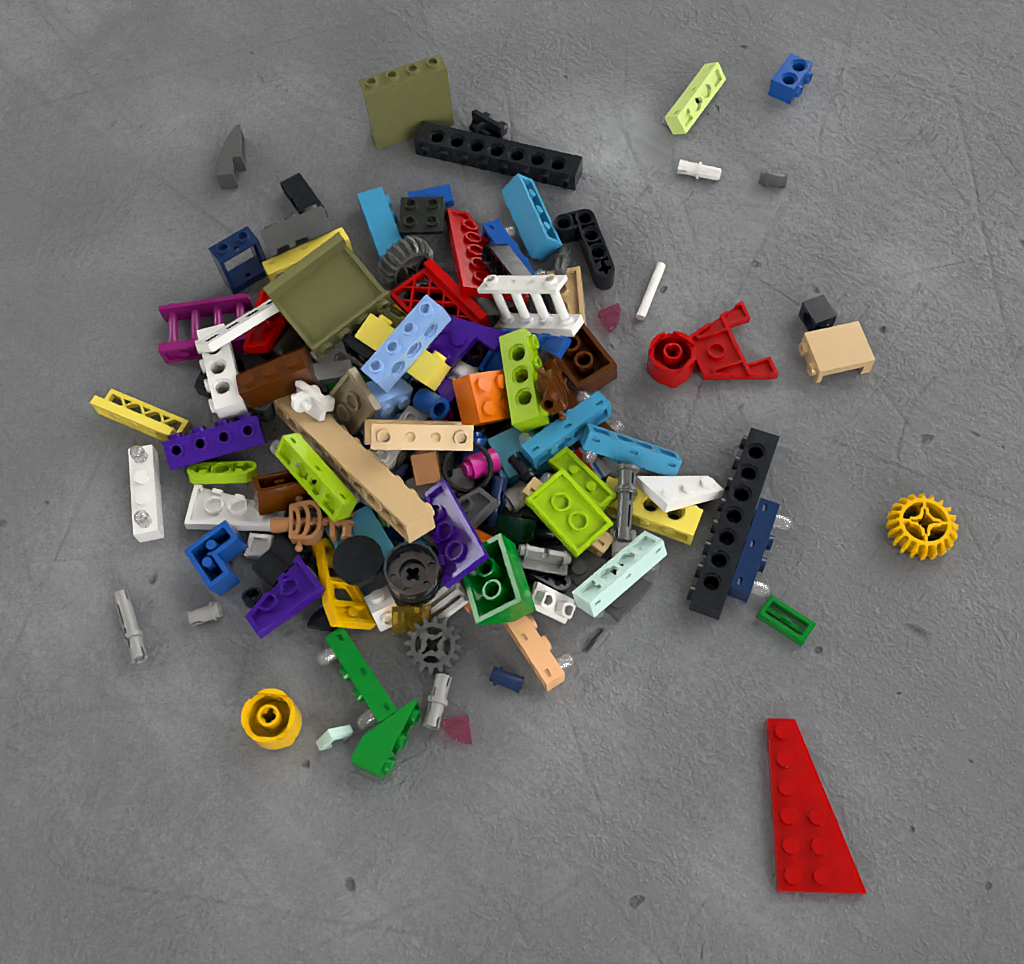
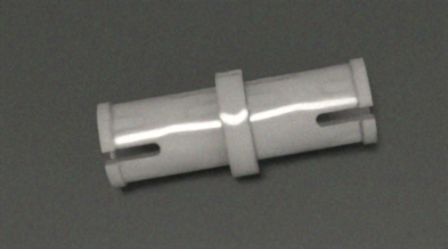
M436 673L431 695L427 697L426 701L428 706L422 726L425 728L439 730L442 713L448 705V700L446 699L452 677H449V675Z

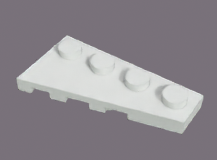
M194 484L184 525L186 529L212 530L226 520L238 531H271L270 519L287 517L288 511L284 510L260 516L254 500L246 499L244 495L235 494L234 496L226 494L220 489L213 488L210 490L204 488L203 485Z

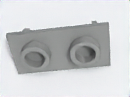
M519 543L518 555L524 569L567 576V568L571 562L572 555L566 550L557 551L531 546L528 543L526 545Z

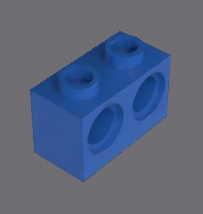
M790 54L771 79L768 95L791 104L795 97L799 98L804 85L810 83L813 72H811L813 62Z

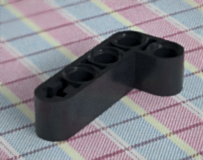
M580 209L558 215L554 219V227L562 244L578 241L595 286L601 290L610 289L614 284L615 267L593 211Z

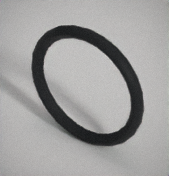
M473 442V447L479 449L484 454L488 463L487 475L478 486L470 489L456 486L449 479L446 470L447 460L453 451L447 450L442 459L441 472L443 479L449 483L453 490L459 493L468 494L479 487L483 489L492 477V458L489 452L476 442Z

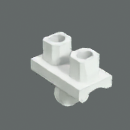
M302 380L295 381L297 392L291 396L292 409L298 413L305 411L318 421L325 420L326 413L334 410L335 398L331 395L324 396L321 394L320 388L316 385H308Z
M534 582L531 595L536 611L566 624L567 619L572 618L576 609L575 600L539 582Z

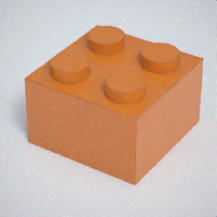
M504 369L468 374L452 381L462 425L480 426L511 419Z

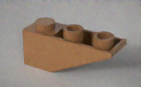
M416 450L411 455L416 486L442 480L440 450Z

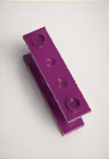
M236 294L234 296L158 306V310L165 322H169V342L158 344V352L164 362L167 364L203 359L202 354L198 353L195 341L199 340L196 330H200V318L213 316L214 326L223 324V314L236 313V319L245 314V311L254 309L249 294ZM191 319V339L178 341V321ZM248 331L231 341L234 354L245 353L243 345Z

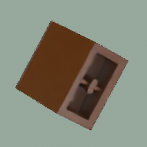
M289 470L252 477L248 481V487L260 516L288 510L290 504L297 503L295 498L299 495L303 497V501L308 500V492Z

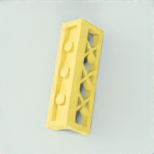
M111 389L104 399L95 395L90 401V404L98 414L161 441H167V436L182 432V435H184L191 425L189 420L114 389ZM116 397L122 400L123 405L120 406L112 401ZM140 407L142 413L139 414L130 409ZM159 415L161 417V422H158L149 417ZM174 423L181 424L177 432L173 427H170L168 425Z

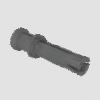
M632 464L617 465L616 469L619 472L618 485L615 486V492L618 495L614 540L628 543L631 542L633 500L638 492V488L635 486L639 467Z

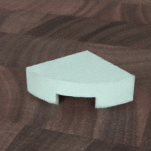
M351 725L328 729L316 741L318 749L322 751L331 748V743L335 740L343 739L345 741L354 733Z

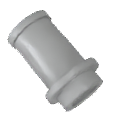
M211 601L207 606L188 611L187 616L191 626L195 627L213 619L218 621L219 617L223 616V612L218 602L213 603Z

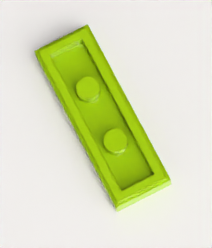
M567 446L548 460V465L555 472H558L563 467L602 511L617 500L618 495Z

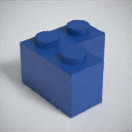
M226 520L184 550L207 587L219 596H222L241 582L229 562L246 550L248 545L237 529Z

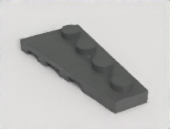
M562 543L560 545L552 544L548 548L557 551L566 550L571 554ZM585 550L577 558L572 555L571 562L568 564L567 574L570 576L571 582L578 587L608 561ZM644 578L638 579L608 605L604 611L619 622L650 590L653 583Z

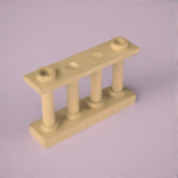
M364 419V444L370 445V449L473 451L474 425H462L461 421Z

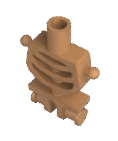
M300 495L295 498L297 503L289 505V517L270 519L271 533L289 532L292 544H297L295 546L296 552L302 551V545L317 544L323 536L324 526H330L332 543L338 542V530H342L341 540L354 536L352 529L355 527V523L350 520L354 518V511H352L349 518L333 522L328 515L327 517L323 516L319 505L315 501H303V497ZM310 510L316 511L318 516L313 518ZM301 512L306 513V518H302Z

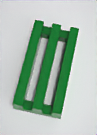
M770 595L756 618L799 646L803 645L816 625L815 622L773 595ZM770 605L775 606L776 608H778L779 610H781L782 612H784V613L787 614L788 616L792 617L793 619H795L796 621H798V622L801 623L802 625L806 626L807 629H806V630L803 629V628L800 627L799 625H797V624H795L794 622H792L791 619H789L788 617H786V616H784V615L778 613L777 611H775L774 609H772V608L769 607V606H770Z

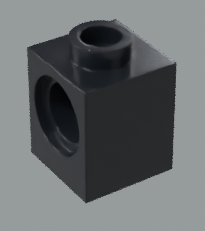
M824 295L802 302L798 314L808 332L833 327L837 317Z

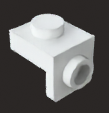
M387 586L375 590L364 597L381 632L403 621Z

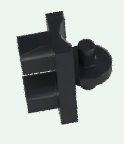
M476 109L472 111L470 131L501 139L507 134V123L493 120L492 115L488 112L481 113Z

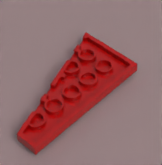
M447 208L445 218L461 294L494 300L492 294H478L477 292L484 279L492 275L482 261L481 254L483 246L488 245L489 240L486 236L480 235L478 225L468 212ZM502 294L505 301L514 302L511 294ZM521 294L524 303L527 304L529 300L528 294Z

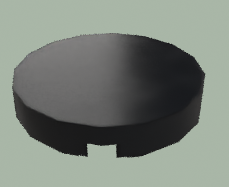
M355 535L346 538L337 546L333 553L332 564L336 575L345 583L362 586L371 583L376 579L379 572L381 573L385 558L381 546L374 539Z

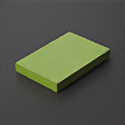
M563 467L524 500L575 558L614 525Z

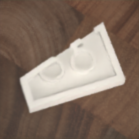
M636 476V486L664 512L722 497L724 489L709 476Z

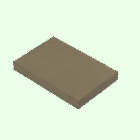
M356 367L348 369L328 394L335 398L334 410L327 412V414L331 413L339 425H344L353 438L364 428V419H372L382 408Z

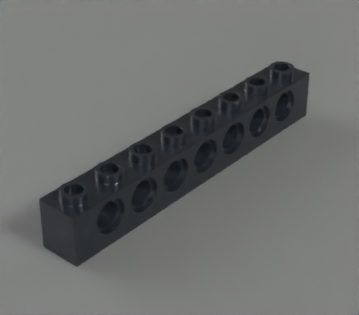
M422 121L414 138L417 155L492 171L502 175L515 177L517 174L533 179V181L564 189L575 190L583 171L582 156Z
M752 427L748 436L743 435L739 449L743 450L742 455H736L732 469L736 470L734 477L729 476L725 486V490L729 491L727 498L722 497L717 511L722 512L720 519L714 518L710 533L714 534L712 542L707 540L702 555L706 556L704 564L699 562L694 577L699 578L697 585H691L687 595V600L691 601L689 610L719 620L780 436ZM750 455H755L759 459H753ZM742 476H749L752 480H746ZM735 497H743L745 501H738ZM727 518H735L738 520V523H732ZM727 539L731 542V544L724 545L720 542V540ZM719 561L724 566L720 568L715 567L712 562ZM711 583L716 589L708 590L704 584Z

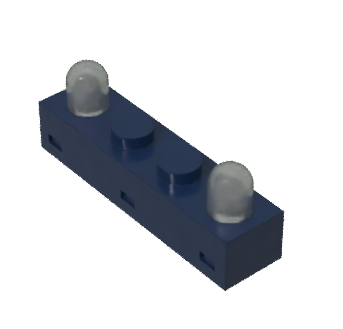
M760 498L727 596L747 602L750 594L765 598L770 594V586L755 578L757 572L763 573L767 558L763 557L765 549L770 551L775 536L770 535L772 527L782 531H787L792 527V520L778 513L780 504Z

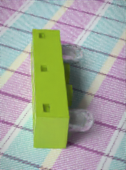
M299 433L282 436L275 456L333 522L349 518L355 505L360 502L361 496L354 490L350 491L315 452L316 445L312 441H305Z

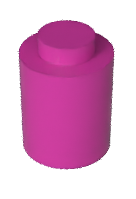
M493 448L487 449L493 461V473L499 472L501 470V462L498 453ZM482 452L464 457L461 464L464 476L470 480H475L487 475L488 463Z

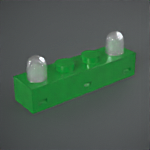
M340 627L326 636L325 640L329 646L317 654V662L322 666H326L338 659L342 665L338 669L346 682L352 680L356 686L352 689V692L359 703L365 701L370 708L358 717V727L367 730L378 722L380 724L398 711L345 629Z

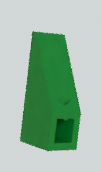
M413 699L362 736L350 759L354 767L382 781L385 775H390L396 763L394 758L398 750H403L408 741L409 735L407 733L411 725L415 726L421 716L418 701Z

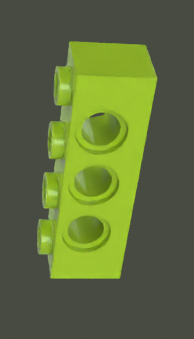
M522 328L500 336L499 342L512 425L521 432H526L549 424L548 415L550 412L542 408L541 402L543 397L537 386V369L542 366V362L537 352L539 342L536 335L531 334L526 328Z

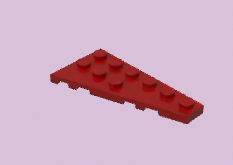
M767 718L766 731L777 892L867 894L796 720Z

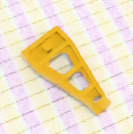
M322 538L317 544L311 545V548L317 560L319 582L325 589L322 594V604L330 626L371 630L376 625V622L359 587L349 585L340 578L329 576L328 568L334 569L332 560L335 549H333L329 539ZM334 588L345 589L352 601L337 600Z

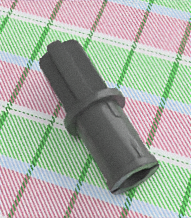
M560 246L553 258L555 275H566L567 268L570 266L571 250L570 248L567 250V246Z

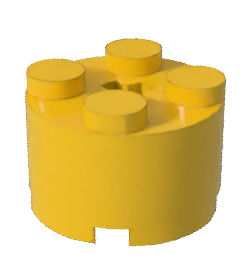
M269 688L257 692L258 694L252 699H248L241 712V724L246 734L260 747L265 749L277 750L289 747L294 743L302 726V715L298 706L281 690Z

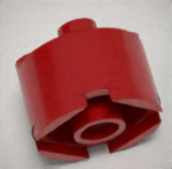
M673 331V333L668 334L663 332L655 336L649 345L648 374L656 382L667 385L669 388H676L686 382L693 373L696 360V349L693 340L688 335L679 331Z

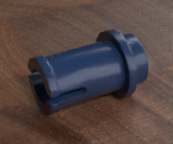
M494 666L489 681L493 682V686L498 684L519 693L525 677L503 670V666L499 668Z

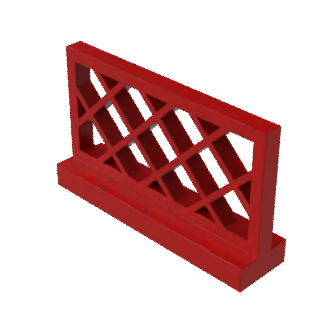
M431 258L424 262L422 270L389 292L392 300L406 315L420 301L414 300L415 292L427 293L430 298L431 293H441L443 295L442 301L435 302L443 307L444 310L445 307H455L457 309V315L450 316L490 327L488 314L469 295L461 294L459 285ZM424 277L429 281L428 287L416 286L417 282ZM402 292H411L410 299H400L398 295Z

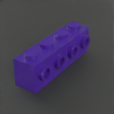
M252 412L239 415V420L230 423L229 419L215 422V427L210 429L200 426L191 429L192 434L183 436L182 432L167 436L168 440L162 442L170 470L266 444L267 440L260 417L257 415L253 416Z

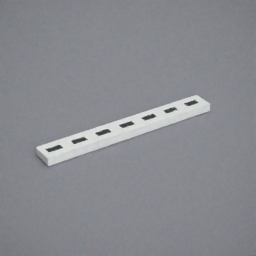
M269 299L195 345L199 352H214L276 314L279 310Z

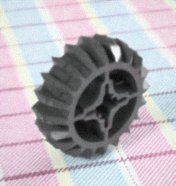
M407 235L404 240L400 238L397 243H392V247L386 249L387 252L381 255L382 260L378 262L379 267L376 271L380 281L388 289L393 290L422 270L425 261L430 258L433 260V251L421 237L415 235L410 237Z

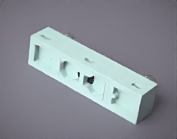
M647 531L642 532L572 591L577 607L595 619L602 618L608 605L645 573L655 572L658 569L659 561L667 555L664 541Z

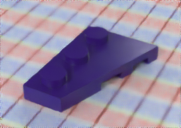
M299 555L292 561L294 564L287 573L283 572L277 578L278 583L270 592L265 593L245 616L260 639L318 599L325 591Z

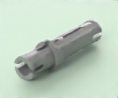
M119 590L112 597L123 630L122 640L127 645L131 663L139 664L148 659L143 644L144 634L138 627L129 591Z

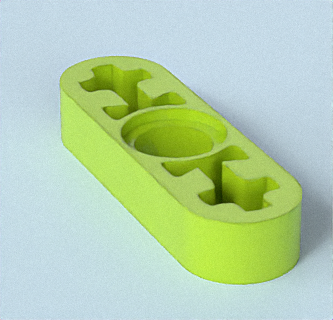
M253 461L198 462L187 468L190 483L196 485L248 483L250 478L259 476L257 465Z

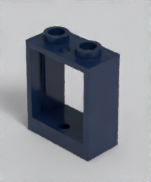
M248 226L208 248L224 283L234 295L267 276L262 262L266 261L263 249L258 238ZM251 248L254 257L227 271L225 262Z

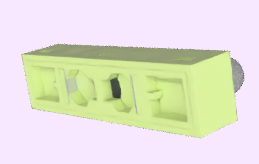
M718 62L704 64L701 70L692 76L691 83L671 110L662 116L661 123L666 127L669 126L673 135L686 134L725 82L726 78Z

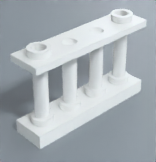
M489 275L477 289L478 294H492L501 314L494 329L500 331L503 327L511 329L526 328L531 333H548L553 336L574 337L584 323L581 314H569L559 292L568 279L566 275ZM502 294H511L518 313L509 312ZM521 294L531 295L538 314L528 312ZM541 294H550L558 314L547 312Z

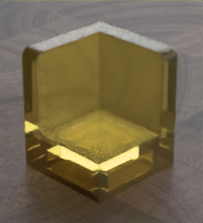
M399 605L392 607V633L402 634L408 631H416L417 629L414 624L417 622L424 625L423 618L425 617L431 623V605Z

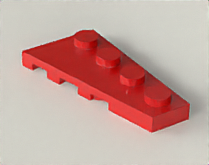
M260 289L255 308L269 300L263 289ZM280 311L248 330L243 345L245 354H260L270 351L288 323Z

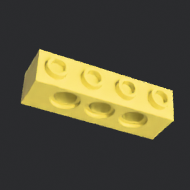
M608 476L606 484L614 492L615 486L618 485V477L612 478ZM638 488V492L633 500L632 524L691 545L701 521L703 509H700L697 505L664 512ZM618 497L617 500L603 511L606 515L616 518ZM646 506H652V507H654L656 510H655V511H648V510L645 509V507H646ZM671 514H675L680 519L673 520L668 516Z

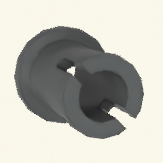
M766 169V171L762 170L759 183L763 184V186L767 184L785 188L788 174L771 172L769 169Z

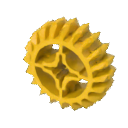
M912 493L908 498H900L898 503H895L888 513V521L886 523V528L889 529L888 537L895 538L892 543L893 546H901L900 553H904L907 550L910 552V558L918 554L920 561L924 560L927 556L932 560L937 555L943 556L946 550H950L954 545L953 543L958 537L956 531L959 525L954 523L957 515H949L951 507L944 508L942 506L943 500L934 501V495L927 499L924 493L919 494L918 497ZM916 512L915 517L903 518L907 513ZM940 534V539L928 541L929 536Z

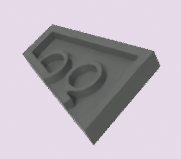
M481 487L458 498L474 529L499 506L498 501ZM434 529L421 536V538L438 551L437 544L433 540L432 534Z

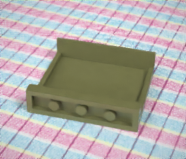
M440 54L358 80L363 91L370 122V136L377 150L415 138L422 121L447 127L454 125L448 72Z
M339 232L263 288L269 299L317 358L329 354L334 346L348 334L352 335L356 329L362 326L370 313L373 315L382 313L393 302L388 290L385 291L349 249Z

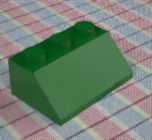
M501 533L484 541L482 544L490 558L463 578L475 623L477 625L514 622L536 611L515 543Z

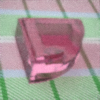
M619 303L598 311V317L609 333L619 323L621 317Z
M468 715L442 719L444 729L451 738L462 744H472Z

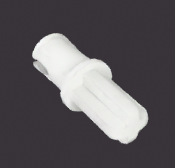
M680 160L677 173L696 177V179L702 177L719 180L721 169L702 165V162L693 163Z

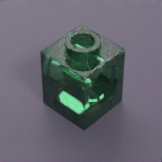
M498 515L495 532L496 535L503 534L513 543L534 545L537 520Z

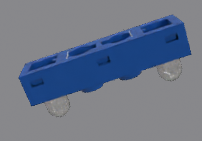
M499 219L482 224V236H486L489 240L488 245L508 244L532 275H547V272L543 269L533 271L528 258L522 255L517 242L512 240L517 235V228L514 225L503 226Z

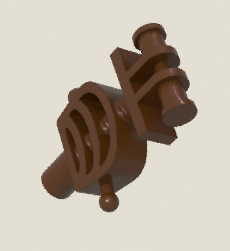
M551 357L545 360L544 365L537 369V386L543 397L541 406L545 411H549L551 415L558 413L559 419L564 421L567 416L563 411L569 406L568 398L571 397V390L566 385V377H562L563 370L561 367H558L556 358Z

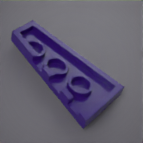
M442 479L424 493L425 502L432 506L435 512L433 516L435 528L432 535L434 543L438 547L439 556L437 558L439 566L442 567L444 577H442L443 585L451 588L488 560L490 556L449 483Z

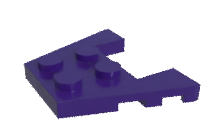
M450 316L451 321L426 349L430 353L436 350L447 358L445 363L451 367L437 388L440 396L448 400L449 408L457 401L453 383L447 378L449 373L477 341L497 354L500 350L499 337L508 333Z

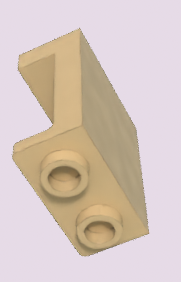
M859 321L806 332L799 344L800 354L802 357H805L807 362L808 374L813 376L815 383H820L825 375L856 368L859 369L860 374L869 373L875 362L874 355Z

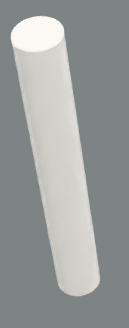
M658 262L636 315L638 320H644L666 267L662 262Z

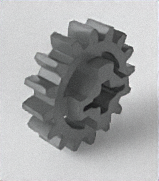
M434 616L432 623H430V620L425 617L423 618L424 625L416 622L414 626L417 630L415 632L408 631L407 634L412 639L411 641H405V645L411 646V650L407 651L406 655L414 656V659L411 661L412 665L420 663L419 671H424L426 667H429V674H434L435 668H438L439 672L442 673L445 672L444 665L450 668L454 666L451 661L452 658H460L456 653V649H462L463 646L457 644L456 640H459L462 636L454 635L453 632L457 628L455 625L447 627L449 620L444 619L442 623H439V617ZM437 627L443 631L438 634H432L428 628ZM420 637L422 644L421 649L418 651L417 641ZM430 639H441L437 644L438 651H427L431 646ZM450 639L451 648L448 654V652L446 651V642ZM429 656H435L441 662L431 663L425 659Z

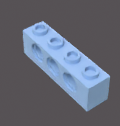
M425 295L363 365L361 370L388 393L451 321L450 316L443 307L428 295Z

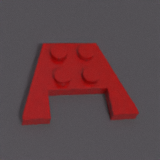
M743 301L735 304V307L730 311L722 313L711 324L707 323L689 336L695 344V365L702 380H771L778 378L779 373L771 357L750 363L746 362L730 329L750 322L751 317Z

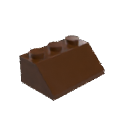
M584 323L574 337H568L572 341L561 359L548 353L551 357L556 358L558 367L562 368L563 373L577 391L599 390L617 379L616 362Z
M307 345L242 370L236 375L239 395L251 409L297 392L295 381L302 380L308 385L317 384L310 350Z

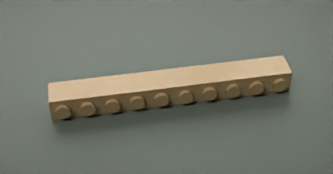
M296 392L272 401L276 415L295 433H299L318 456L407 542L412 543L435 528L433 518L435 512L428 502L424 503L413 488L409 489L399 475L395 476L390 472L384 462L378 461L370 449L366 450L357 437L353 438L344 425H339L331 413H326L325 420L318 421L305 411L302 413L296 412L291 407V396L296 394Z

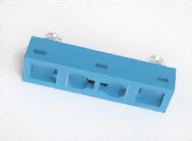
M586 391L578 392L576 395L578 405L564 412L567 416L564 421L557 419L553 423L547 424L535 436L527 431L519 434L518 441L521 444L523 457L531 467H534L536 470L539 469L565 446L569 447L581 439L587 423L599 426L610 418L611 403L599 391L593 395Z
M589 423L586 424L580 439L584 449L582 460L588 465L595 463L600 454L617 464L624 462L638 466L639 471H644V469L652 471L651 476H676L682 464V459L677 452Z

